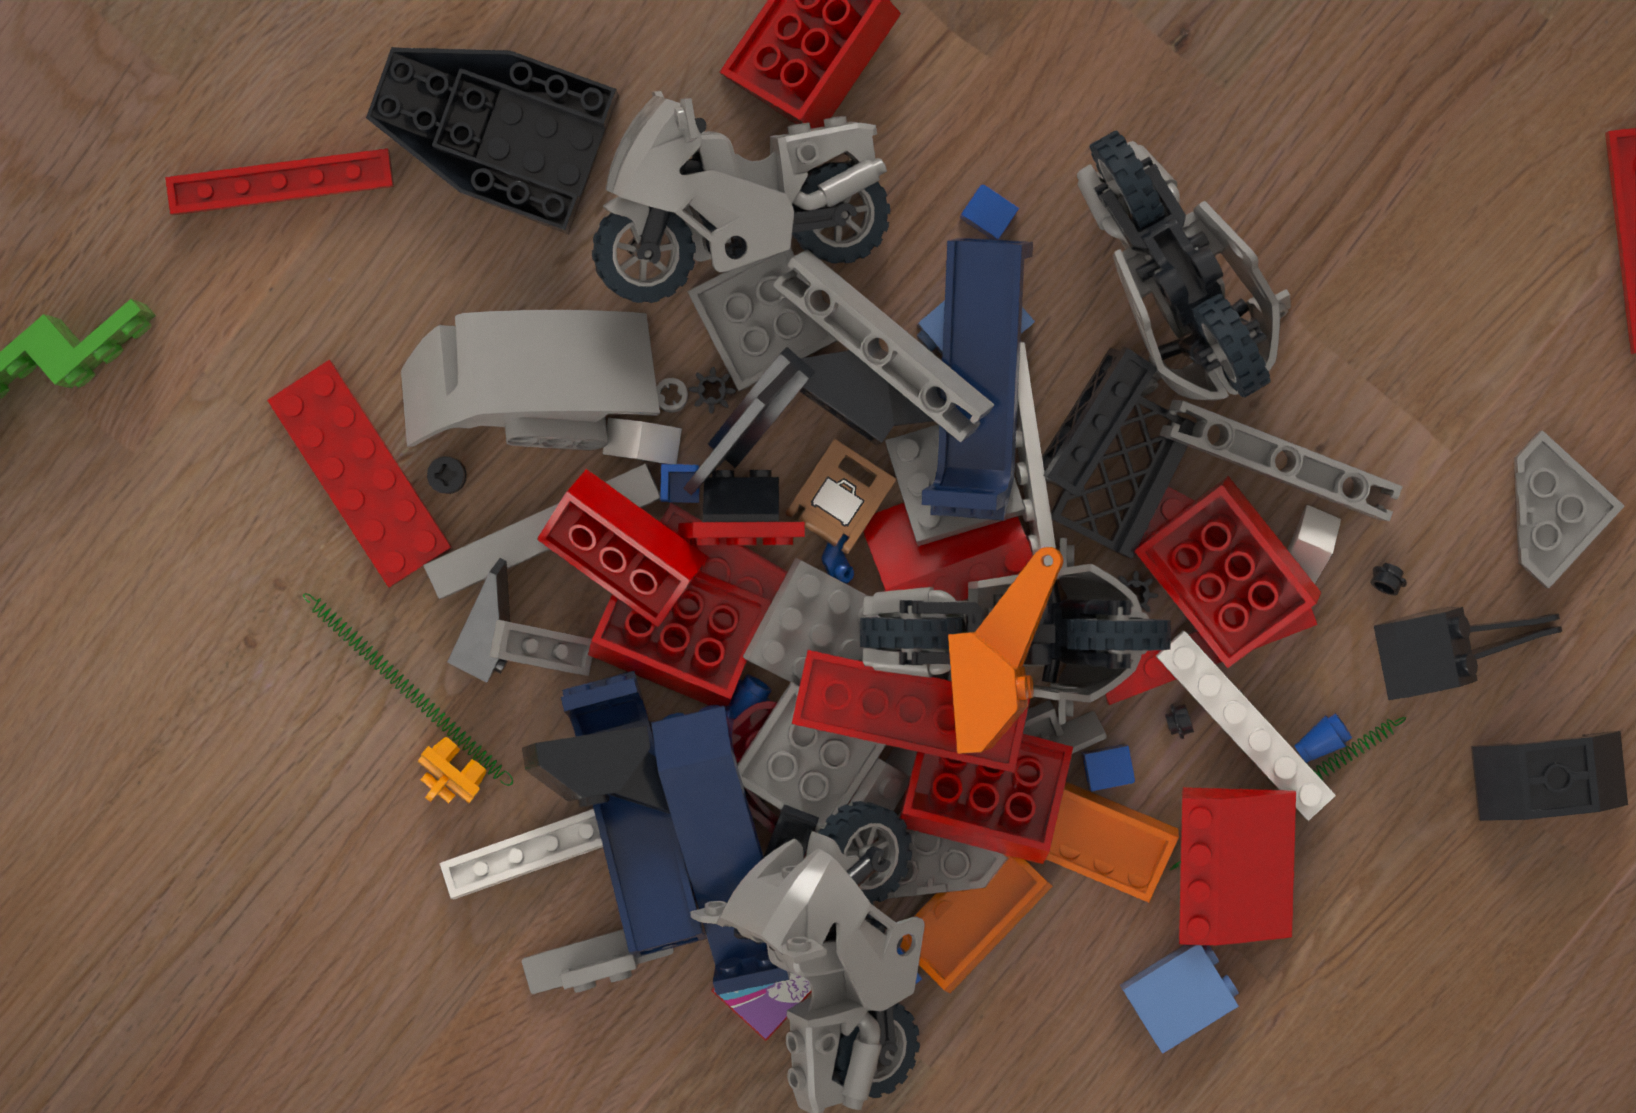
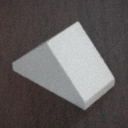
M608 418L606 428L608 445L603 448V455L663 464H677L681 428L642 421Z
M1306 505L1287 550L1315 584L1333 554L1341 519Z

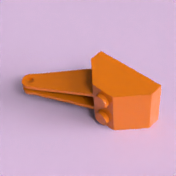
M1043 547L1034 554L975 632L948 635L958 754L983 752L993 748L1028 707V699L1033 698L1032 676L1026 675L1023 664L1060 569L1063 566V556L1056 548ZM1047 555L1053 558V563L1049 567L1044 564V558Z

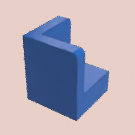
M981 185L961 213L960 219L988 238L998 240L1019 208L986 185Z
M661 464L660 502L699 503L700 487L692 496L683 487L700 468V465Z
M1121 744L1081 752L1088 789L1091 791L1135 782L1128 745Z

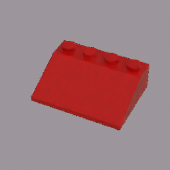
M768 0L719 73L794 124L810 123L811 129L824 127V119L833 116L901 13L890 0Z
M1229 476L1200 496L1134 551L1227 668L1317 604L1321 595V591Z
M901 503L875 513L863 530L885 591L933 587L934 590L947 592L956 601H963L968 599V582L1019 575L1033 557L1018 516L917 546L905 504Z
M699 571L662 624L657 627L612 594L592 638L588 655L627 672L635 671V674L639 677L704 704L725 707L729 705L747 662L743 655L762 622L771 601Z
M1023 734L1014 773L916 751L899 818L903 819L906 823V829L1043 864L1050 852L1073 746Z
M1183 787L1179 944L1218 946L1292 938L1296 791Z

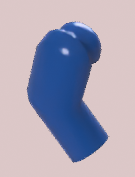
M843 534L835 547L827 543L821 560L828 575L847 584L854 577V569L849 565L844 553L841 551L844 543L849 539V537Z

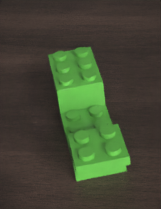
M130 299L80 342L61 319L43 314L0 351V399L9 392L10 389L7 385L17 377L20 379L25 378L37 366L42 369L55 385L73 388L75 385L77 388L83 387L95 376L93 370L103 361L106 364L112 362L123 352L124 349L121 345L131 337L137 339L145 334L152 326L149 321L156 315L146 304Z

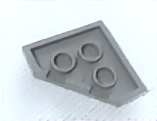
M1541 430L1514 458L1518 563L1545 588H1550L1624 508V505Z
M905 828L906 832L910 833L912 843L909 844V850H912V859L907 863L906 868H909L906 877H902L898 882L900 887L895 892L888 893L887 899L986 888L1009 858L1002 853Z

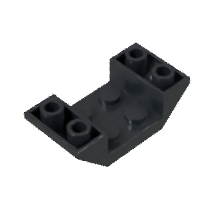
M1621 731L1582 734V737L1530 743L1512 744L1507 742L1471 746L1478 817L1480 821L1529 820L1586 814L1628 805Z

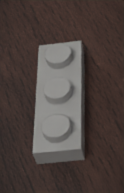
M496 620L489 657L589 676L592 657L588 655L592 639Z

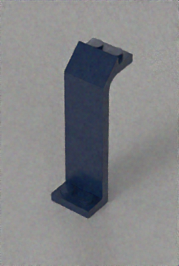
M956 238L947 241L942 361L995 406L987 415L979 420L981 424L977 430L962 442H959L939 425L936 477L932 485L922 490V505L931 506L930 515L1002 521L1005 519L1015 470L1024 259L1033 257V242ZM941 388V399L947 400L946 393ZM956 404L957 409L970 420L973 415Z
M635 671L562 690L564 695L561 697L563 709L571 721L576 737L647 726L650 750L648 752L656 756L653 733ZM609 795L610 802L593 805L629 953L638 958L707 939L703 923L691 918V911L697 910L671 814Z
M709 705L700 709L699 712L686 715L674 713L660 721L651 722L658 773L699 909L705 908V903L711 901H724L727 903L744 877L764 859L735 759L732 743L734 715L731 705L725 707ZM703 923L715 963L713 985L716 995L790 980V972L779 968L770 961L767 943L757 944L752 940L737 939L734 936V927H722L717 924Z

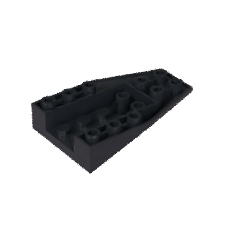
M391 47L366 119L458 192L569 235L619 94L617 89L511 50Z

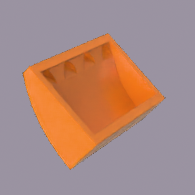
M1066 782L1050 852L1046 860L1149 903L1179 839V830L1162 821Z
M1005 855L1009 859L986 888L936 893L914 916L923 919L925 923L919 966L944 991L951 993L1053 887L1026 860ZM910 934L903 936L900 945L907 952L912 944Z

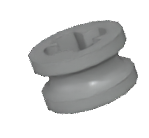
M667 378L657 385L659 408L665 412L674 413L685 407L688 401V392L683 382L679 379ZM670 385L677 386V393L682 396L677 404L673 400L674 405L665 404L666 398L661 394L665 387L670 390Z

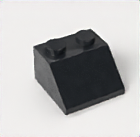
M715 470L712 477H709L704 482L703 522H780L779 477H772V470H749V477H734V470Z

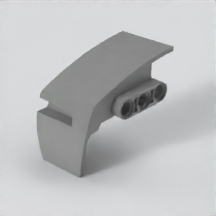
M516 310L461 313L455 316L456 326L438 325L419 342L401 370L407 447H414L424 440L451 428L495 426L505 427L506 443L512 446L596 450L608 445L606 415L639 414L657 416L660 414L646 313L592 310Z

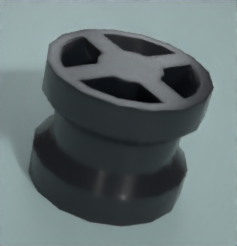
M443 456L435 459L430 464L427 470V479L430 486L437 492L453 494L464 487L467 481V471L461 461Z

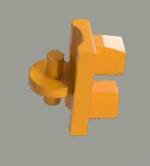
M444 737L433 748L428 746L417 761L429 771L421 778V781L431 789L425 798L432 802L439 795L447 803H450L456 796L452 792L454 791L469 804L479 792L480 788L478 786L482 782L487 770L473 759L470 760L461 772L451 765L450 762L460 749L448 737Z

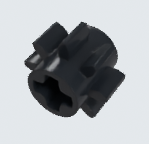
M715 367L711 368L710 376L705 378L697 372L696 377L700 383L698 387L689 388L690 392L698 393L700 396L694 404L696 408L705 402L709 405L710 414L714 413L715 405L720 403L724 408L728 409L729 405L724 400L726 394L732 395L736 393L735 389L726 388L725 383L730 379V375L726 374L720 379L716 376ZM708 381L712 385L717 382L721 383L722 386L719 388L721 397L717 400L712 396L705 399L703 397L706 393L705 383Z
M1133 571L1132 580L1128 581L1125 577L1119 575L1117 577L1118 581L1126 587L1129 585L1136 588L1141 586L1142 591L1139 593L1141 601L1139 604L1144 611L1150 612V607L1146 603L1149 598L1158 597V594L1150 592L1148 588L1152 584L1153 579L1148 578L1143 582L1139 581L1138 571Z

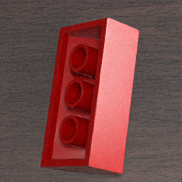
M588 469L567 490L537 538L539 542L657 627L662 624L709 558Z

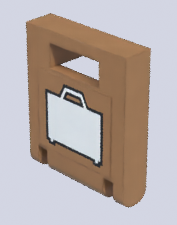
M834 438L785 514L792 518L798 511V507H803L805 511L798 522H805L806 529L834 547L842 535H846L849 539L844 543L841 551L848 555L897 479ZM845 457L876 477L870 487H867L838 468Z

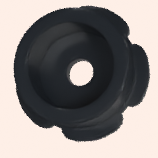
M1384 563L1382 567L1375 566L1373 568V577L1370 583L1377 590L1396 596L1401 587H1406L1407 581L1402 578L1404 572L1399 567L1390 563Z
M1171 704L1172 712L1165 714L1171 735L1179 733L1180 738L1184 739V735L1194 732L1186 705L1182 704L1174 707V704Z

